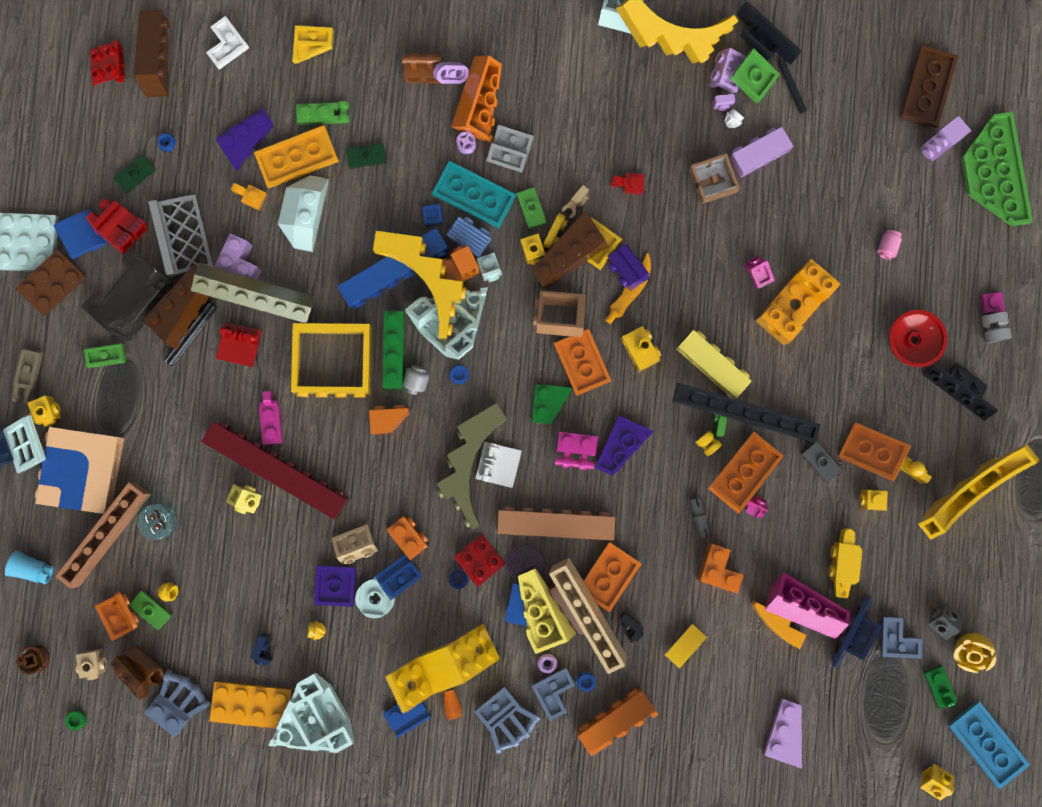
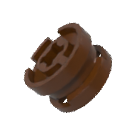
M39 645L24 648L17 656V667L22 673L27 675L41 672L49 665L50 655L46 648Z

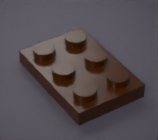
M57 249L15 289L43 316H46L82 283L87 276Z

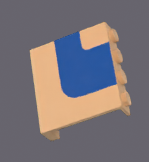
M49 427L45 435L46 447L43 451L46 459L43 461L42 469H40L38 474L39 486L35 491V504L104 514L114 501L124 438Z

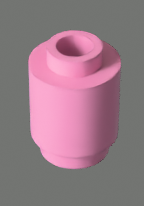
M887 230L883 234L877 250L881 258L891 260V258L896 257L902 241L901 233Z

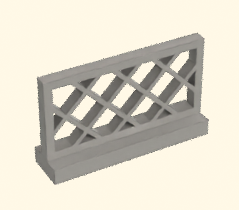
M196 195L159 202L156 200L148 201L167 277L170 279L175 278L176 275L185 274L192 264L198 266V263L194 261L200 253L207 257L208 263L205 265L213 267ZM193 200L194 207L191 212L181 208L185 202ZM172 205L176 210L169 216L164 213L163 206ZM179 210L188 215L183 224L174 219ZM191 217L198 221V226L195 230L186 226ZM172 221L181 226L176 234L168 230V226ZM184 228L192 232L188 241L178 237ZM195 235L203 240L199 249L190 244ZM176 239L185 244L180 253L172 247ZM188 246L197 251L192 260L183 255ZM181 257L190 262L186 268L178 270L177 262Z

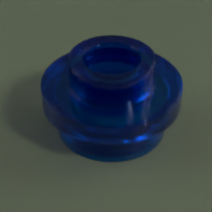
M455 570L449 576V583L454 589H463L468 583V576L462 570ZM456 576L462 577L461 583L455 581Z

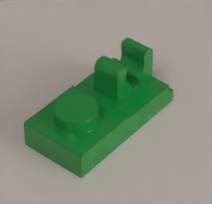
M939 665L924 671L923 674L937 708L941 709L956 705L957 699L944 666Z

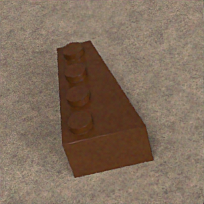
M162 10L139 11L134 77L146 97L168 96V30L170 24L169 19L165 17Z
M586 210L532 269L544 288L547 289L609 247Z
M196 264L185 273L142 320L166 344L176 350L181 345L179 342L183 335L186 336L189 332L188 327L192 320H196L201 305L205 304L210 297L191 291L194 275L198 267Z

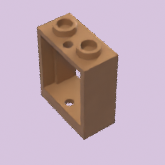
M540 290V298L535 300V309H538V314H534L533 326H537L536 333L582 337L586 295ZM544 305L577 308L575 325L542 322Z

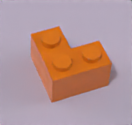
M468 246L457 247L453 250L454 253L451 254V259H443V263L446 265V274L441 279L464 282L480 274L479 266Z
M708 543L697 580L738 594L743 575L725 569L731 550Z

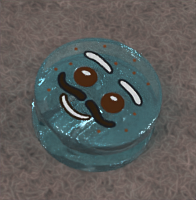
M165 504L149 505L141 511L138 517L140 532L151 540L168 538L175 532L178 524L175 511Z

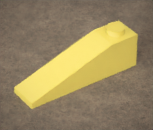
M536 568L519 575L521 599L524 601L525 608L524 618H526L528 627L526 629L527 637L535 654L568 642L576 635V632L571 627L568 617L562 614L557 601L551 598L549 587Z

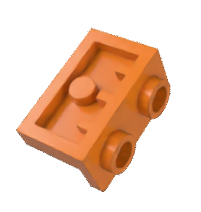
M404 515L389 527L387 531L409 560H411L429 546L427 544L429 540L422 531L419 533L416 530L415 526L417 524L410 516L407 518Z

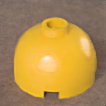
M980 633L964 634L956 641L954 659L960 668L969 672L979 673V670L985 668L986 671L990 670L996 662L994 644L988 637Z

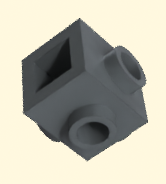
M945 604L931 611L928 625L933 631L937 632L945 640H948L961 631L964 619Z

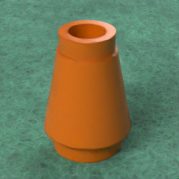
M455 690L443 692L444 716H446L447 720L462 717L461 712L463 710Z

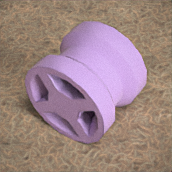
M462 132L458 135L456 140L458 150L463 154H471L476 148L473 134Z

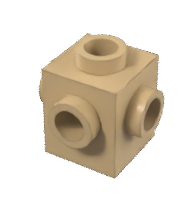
M103 649L86 651L76 655L75 669L79 674V678L87 677V680L98 679L100 674L106 672L107 660L103 655Z

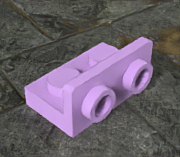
M732 48L720 51L715 59L716 63L710 76L709 86L712 88L719 86L731 93L738 92L739 87L730 77L746 56Z

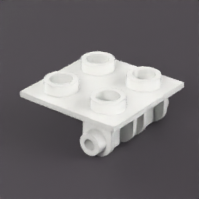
M484 442L475 479L513 488L522 451Z

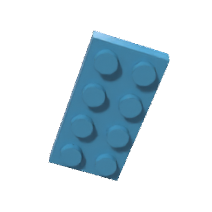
M975 701L947 724L996 788H1003L1030 766L981 702Z

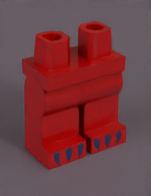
M103 199L99 203V208L103 213L99 216L95 212H90L86 217L94 232L122 255L135 244L134 240L138 241L148 230L146 223L142 219L135 217L115 200L111 202Z

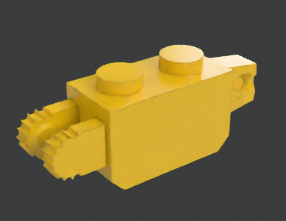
M843 528L839 535V542H834V546L831 547L830 556L833 559L832 565L829 566L828 575L830 581H834V596L848 598L851 584H856L860 579L862 549L859 545H855V532L853 529Z

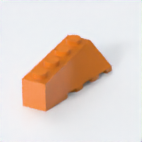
M475 56L473 58L451 126L461 133L470 132L476 139L492 143L493 140L491 128L495 123L493 112L494 107H497L496 89H499L502 64L491 56Z
M641 688L630 690L626 694L627 697L622 701L620 699L616 700L610 705L611 708L608 711L604 712L603 710L594 717L595 720L591 723L585 722L578 728V738L591 756L612 744L614 737L622 738L628 734L630 727L637 726L638 728L644 724V720L649 715L652 718L658 715Z

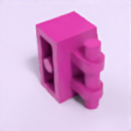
M559 432L556 452H563L564 457H556L555 465H561L562 468H568V466L577 467L580 470L594 469V462L587 461V456H596L598 436ZM570 454L581 455V460L569 459Z

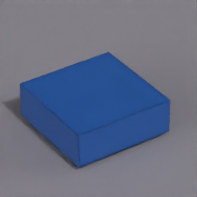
M440 203L422 206L425 226L444 223Z

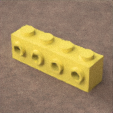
M693 330L676 350L730 398L736 399L752 382L749 379V374L743 369L739 370L734 366L735 362L728 356L724 357L719 353L721 350L715 344L710 345L700 331L695 332Z

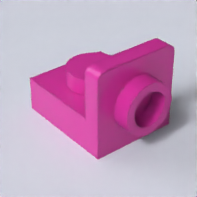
M754 257L744 265V268L751 275L755 288L759 289L775 281L767 260L761 257Z

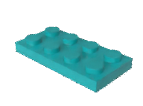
M451 161L446 165L432 192V196L497 229H500L516 198V194Z

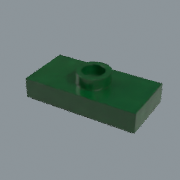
M384 144L346 149L349 169L387 164Z
M142 154L113 179L127 194L154 173L156 169Z

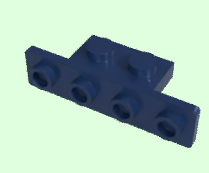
M867 596L866 599L860 601L858 615L852 617L849 623L851 628L848 634L845 633L841 638L840 644L842 646L839 652L836 650L831 658L833 667L839 668L846 652L863 661L866 660L882 629L881 625L865 617L873 602L872 598Z

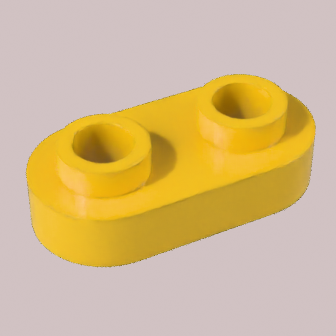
M561 213L557 215L543 247L550 250L560 239L557 237L559 231H564L568 223L565 220V215Z

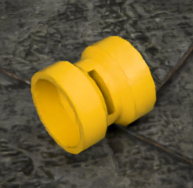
M711 430L695 441L698 446L704 449L707 457L722 446L721 442L714 438Z

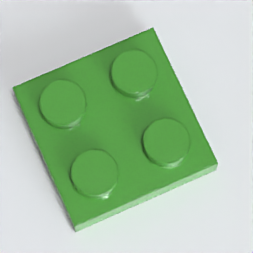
M752 49L731 75L730 79L755 103H758L780 74L755 49Z

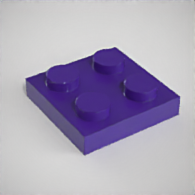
M317 565L314 605L353 607L356 567Z

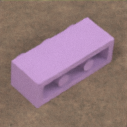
M959 116L956 117L920 147L923 155L933 162L966 136L971 129Z
M783 127L777 130L772 128L765 133L766 136L762 138L756 137L749 141V145L746 147L739 146L732 151L733 154L729 160L740 178L788 153L792 149L793 145Z

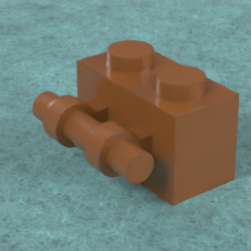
M410 52L409 54H404L405 83H440L434 78L433 71L437 64L443 62L442 55L435 52L428 54Z

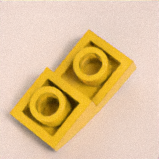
M692 624L668 650L665 656L680 668L707 637Z

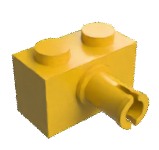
M643 326L621 338L638 372L659 362V357L661 356L658 347L653 346L650 341L652 336L649 330H645Z

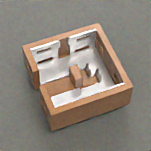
M727 153L691 165L689 168L693 183L698 184L697 194L701 205L737 193L740 189Z

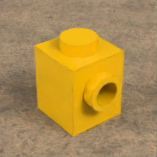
M539 234L520 239L527 265L531 263L532 266L537 265L545 256Z
M861 490L859 496L860 509L887 511L888 491Z

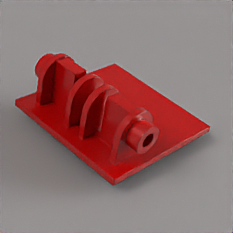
M118 40L90 49L92 86L116 79L117 83L124 82L123 68H125V65L122 64L124 63V50Z
M225 322L224 327L221 326L219 334H222L216 359L253 367L262 330Z
M482 534L454 556L455 560L477 588L505 565V562Z

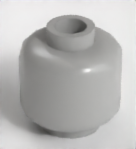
M412 365V367L405 370L403 386L407 389L406 392L417 395L418 392L426 390L429 380V374L426 372L427 369Z

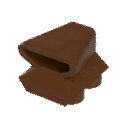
M135 645L124 655L116 656L110 663L114 673L139 700L147 697L149 685H158L164 681L162 669L138 645Z

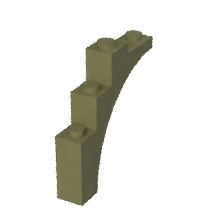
M497 403L457 426L459 431L456 433L462 442L466 441V444L447 454L449 459L446 460L451 470L455 469L457 472L437 483L438 488H436V491L441 499L445 497L446 500L454 497L455 500L452 502L457 511L461 510L465 517L462 519L467 528L475 529L480 526L470 497V477L474 460L487 437L497 427L507 421Z

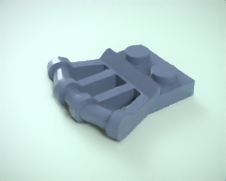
M167 670L160 694L144 714L175 738L193 715L212 703L210 700L207 701L201 686L191 682L190 677L173 673L172 670ZM170 682L180 683L170 697L167 696ZM186 687L191 692L183 703L179 705L174 700ZM196 696L200 706L187 712L185 708Z
M503 686L474 710L475 714L490 731L497 754L502 753V750L514 746L518 747L525 737L529 738L531 736L530 733L535 724L541 719L538 714L521 706L506 686ZM516 710L530 718L526 726H523L514 714ZM508 717L520 730L515 736L503 722ZM499 726L509 740L499 743L495 728Z

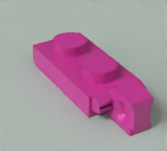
M271 391L262 392L263 402H259L262 444L283 443L280 405H278L277 400L273 401V393Z

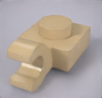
M583 185L571 198V201L562 208V213L566 210L572 211V214L569 216L570 220L575 217L576 208L579 204L583 206L588 200L589 189Z

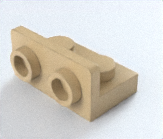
M368 524L331 538L336 557L342 565L352 564L357 559L370 557L373 553L378 552Z

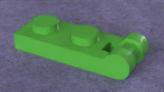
M349 102L296 104L297 124L349 123V115H347ZM335 111H340V115L335 116Z

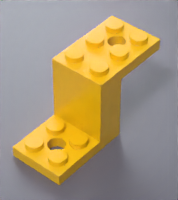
M481 624L452 642L422 653L385 676L402 713H405L435 693L466 683L498 661L500 657L484 624ZM408 681L411 683V690L407 686Z

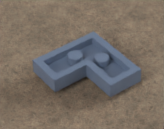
M881 616L880 656L922 659V639L903 637V618Z
M564 667L531 685L549 721L567 713L558 694L575 686L567 668Z

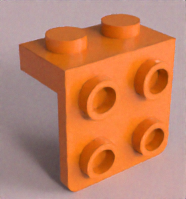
M120 591L114 597L95 606L111 641L135 630L137 622H139L134 611L130 612L128 608L130 603L125 594L122 595Z

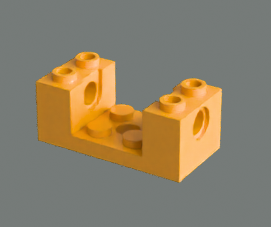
M810 259L799 269L755 321L782 345H786L802 330V325L823 301L833 294L841 283L814 260ZM794 299L799 302L798 309L791 308V300Z

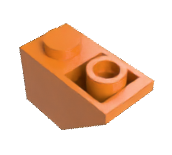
M394 405L393 409H386V406H376L374 410H369L370 434L393 433L410 414V409L405 408V405Z

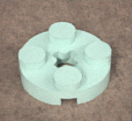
M374 579L366 581L359 587L355 600L357 607L366 617L380 618L388 614L393 608L395 598L390 600L379 586L380 584ZM374 593L381 597L377 604H374L373 600L370 599V596H373Z

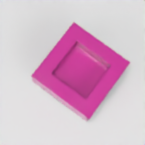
M1002 292L980 295L983 314L1005 311Z

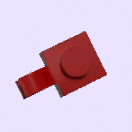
M626 173L625 178L613 176L611 187L624 188V193L642 195L645 175Z

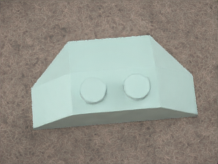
M310 175L286 187L278 225L294 249L313 252L329 179Z

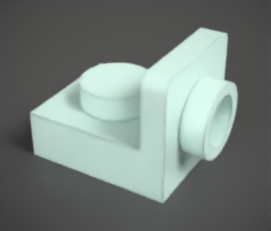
M495 253L477 258L484 281L493 282L498 280L499 276L502 275V271Z

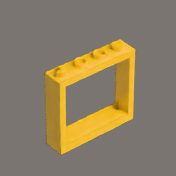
M293 323L292 393L297 394V397H308V394H316V397H327V394H335L337 398H346L347 394H354L355 398L366 397V394H371L372 326L370 324ZM300 333L364 334L363 387L299 386Z

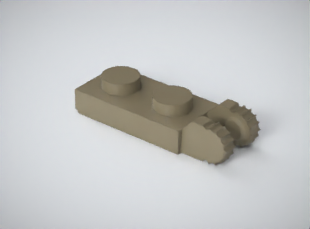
M26 349L21 350L13 383V402L20 401L23 392L22 388H26L24 403L27 404L33 400L44 353Z

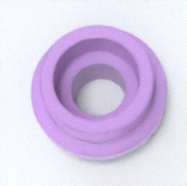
M543 654L538 660V667L543 673H552L557 668V660L552 654ZM550 660L551 665L546 667L544 661Z

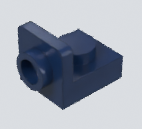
M265 633L258 636L250 656L256 664L261 666L269 665L273 661V658L263 654L267 653L271 644L269 642L270 636Z

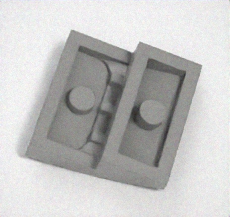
M498 125L486 161L522 173L534 136Z

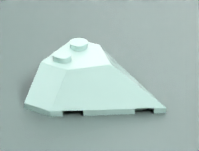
M488 287L480 288L479 291L473 292L466 290V297L461 300V304L453 303L456 306L455 317H451L450 324L453 325L452 336H448V341L440 340L438 337L439 317L434 298L427 299V297H421L405 310L418 331L446 357L460 359L473 348Z
M316 673L300 681L268 746L276 747L279 745L294 749L326 750L338 753L352 745L354 737L351 720L332 685Z

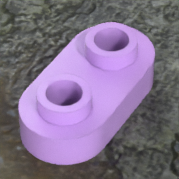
M441 62L436 65L433 71L434 78L443 84L463 83L469 75L468 68L458 62Z

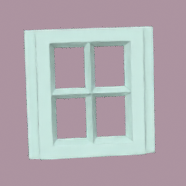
M31 415L23 417L3 429L17 473L26 471L46 459ZM23 426H24V429H25V432H26V435H27V438H28L27 441H26V438H25V435H24V432H23V429H22ZM15 431H16V433H17V436H18L20 445H18V442H17V439H16V436H15V433H14ZM28 444L31 446L34 458L31 456ZM21 448H22V451H23V454H24V457H25V460H26L25 463H24V460H23V457H22V454H21V451H20Z

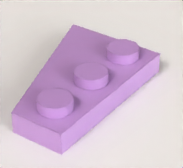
M781 698L763 754L802 769V706Z

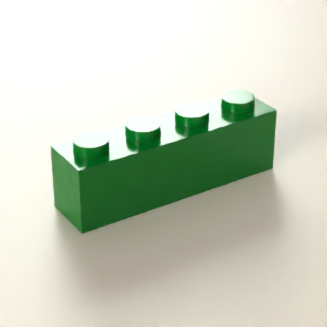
M384 311L383 388L385 390H405L403 377L405 374L406 314L404 311Z

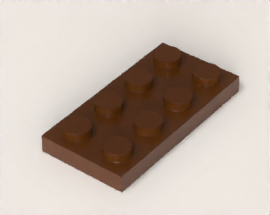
M924 45L919 48L900 118L933 128L939 126L958 55Z

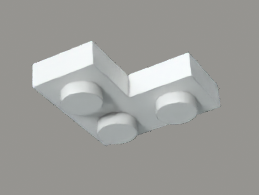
M226 16L211 26V29L221 42L206 53L220 70L249 49V47Z

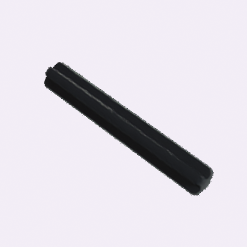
M207 302L196 320L194 319L188 327L189 332L187 335H183L179 342L181 345L178 350L172 348L164 358L165 363L174 366L216 311V305Z

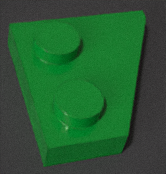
M536 384L532 422L551 424L572 392V388Z

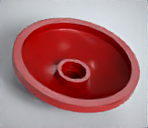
M911 310L903 313L893 322L889 331V346L892 353L900 362L911 367H925L935 363L942 357L947 347L948 337L944 324L936 315L925 310ZM912 337L916 339L915 344L911 342Z

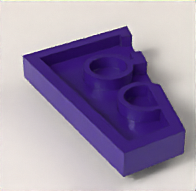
M262 108L215 139L235 170L238 171L244 160L249 158L252 150L258 143H261L274 125Z
M618 416L595 468L613 476L654 431Z

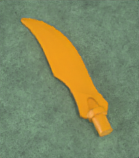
M646 253L642 265L650 275L651 260L649 253ZM648 280L632 291L627 287L624 288L622 295L610 306V314L605 318L608 324H611L615 318L623 316L626 308L639 295Z

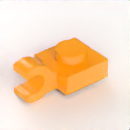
M233 183L230 189L233 193L242 196V203L258 211L267 196L266 192L251 185H248L247 189Z

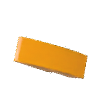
M752 600V607L765 625L784 641L801 649L806 635L789 627L791 620L766 611L765 606Z

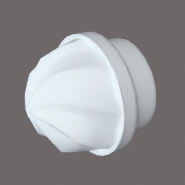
M732 108L730 112L726 113L725 124L728 128H736L742 124L741 121L744 117Z

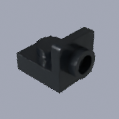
M624 611L620 616V619L623 621L621 625L628 631L634 630L628 637V640L631 643L639 641L644 634L642 631L644 627Z

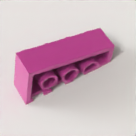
M782 572L770 586L765 610L835 639L849 625V611L785 572Z

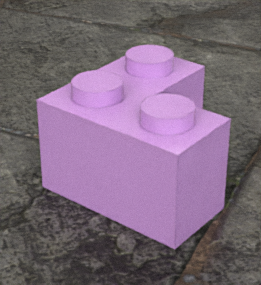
M230 233L214 267L253 279H258L262 271L257 266L246 262L253 246L248 241Z

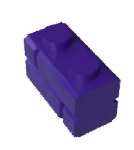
M627 244L608 256L609 263L607 266L613 274L615 272L620 277L618 280L623 288L627 287L632 291L648 280V271Z

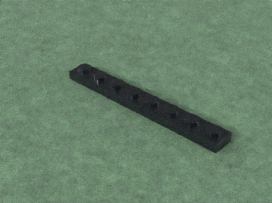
M682 383L676 384L672 400L674 403L811 443H816L820 429V424Z

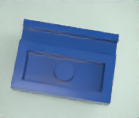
M406 555L374 577V580L380 584L379 586L390 600H393L422 577L412 562L406 558Z
M423 701L405 713H402L398 704L383 712L397 738L431 718V714H429Z

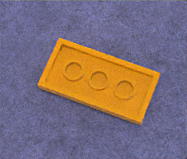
M325 125L254 152L269 189L339 162Z
M215 681L210 721L276 729L292 698L293 689Z

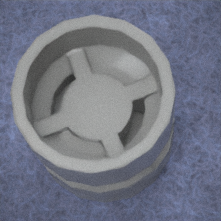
M1007 312L981 317L983 328L987 329L984 332L986 343L1012 339L1011 329L1007 327L1009 323ZM998 323L999 328H994V324Z

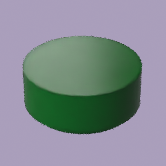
M79 709L71 711L65 718L66 726L73 731L83 728L87 723L86 713Z

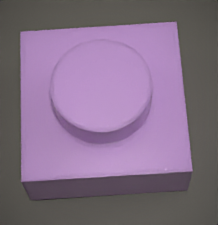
M734 94L715 96L712 102L713 110L726 111L732 108L735 102Z

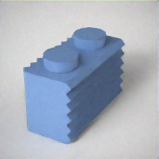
M459 216L447 233V238L458 246H468L473 256L480 258L491 242L490 233L482 227L478 229L473 226L474 222L469 218L465 217L463 219Z

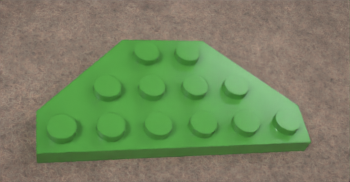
M1013 112L994 114L961 158L967 195L1010 226L1030 224L1033 222L1014 114Z

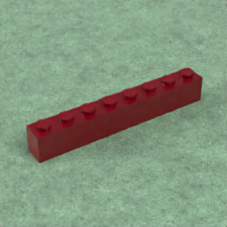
M222 421L220 423L212 422L201 441L202 443L330 518L338 519L349 500L345 497L346 493L337 488L335 491L328 487L329 483L322 479L315 480L312 478L313 474L305 469L302 471L296 469L295 463L287 459L284 462L279 459L280 455L272 450L267 452L262 449L263 445L255 440L253 442L246 439L247 435L240 431H236V433L231 431L230 425Z

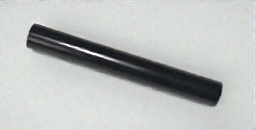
M781 60L778 62V66L800 114L805 113L807 109L785 60Z

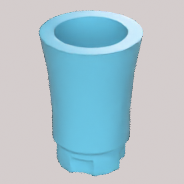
M15 550L7 562L5 576L47 584L54 569L53 566L48 565L46 562L34 559Z

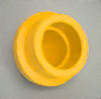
M172 582L162 583L157 589L158 596L163 601H173L178 594V587Z
M318 621L309 622L307 638H312V640L321 639L326 633L324 624Z

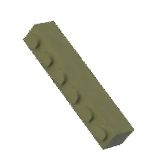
M201 263L198 264L191 288L193 292L303 323L308 321L314 297Z

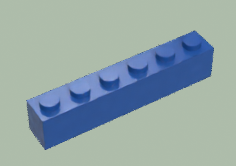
M436 228L421 236L424 243H426V253L422 257L442 259L447 255L448 247ZM386 257L337 287L351 309L354 307L358 309L369 298L375 299L382 294L381 291L384 289H392L398 285L399 280L403 278L406 280L412 277L415 271L404 263L391 257Z

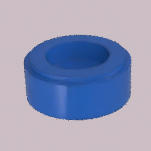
M457 365L451 369L450 379L453 383L462 385L468 381L469 372L464 366Z

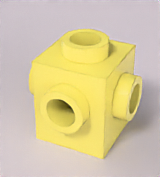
M233 484L226 502L235 507L234 510L245 514L247 511L254 514L259 506L261 495L256 493V488L245 485V487Z

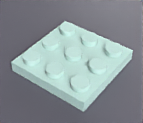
M0 213V270L33 272L57 249L58 233L53 225L59 222V217L56 215Z

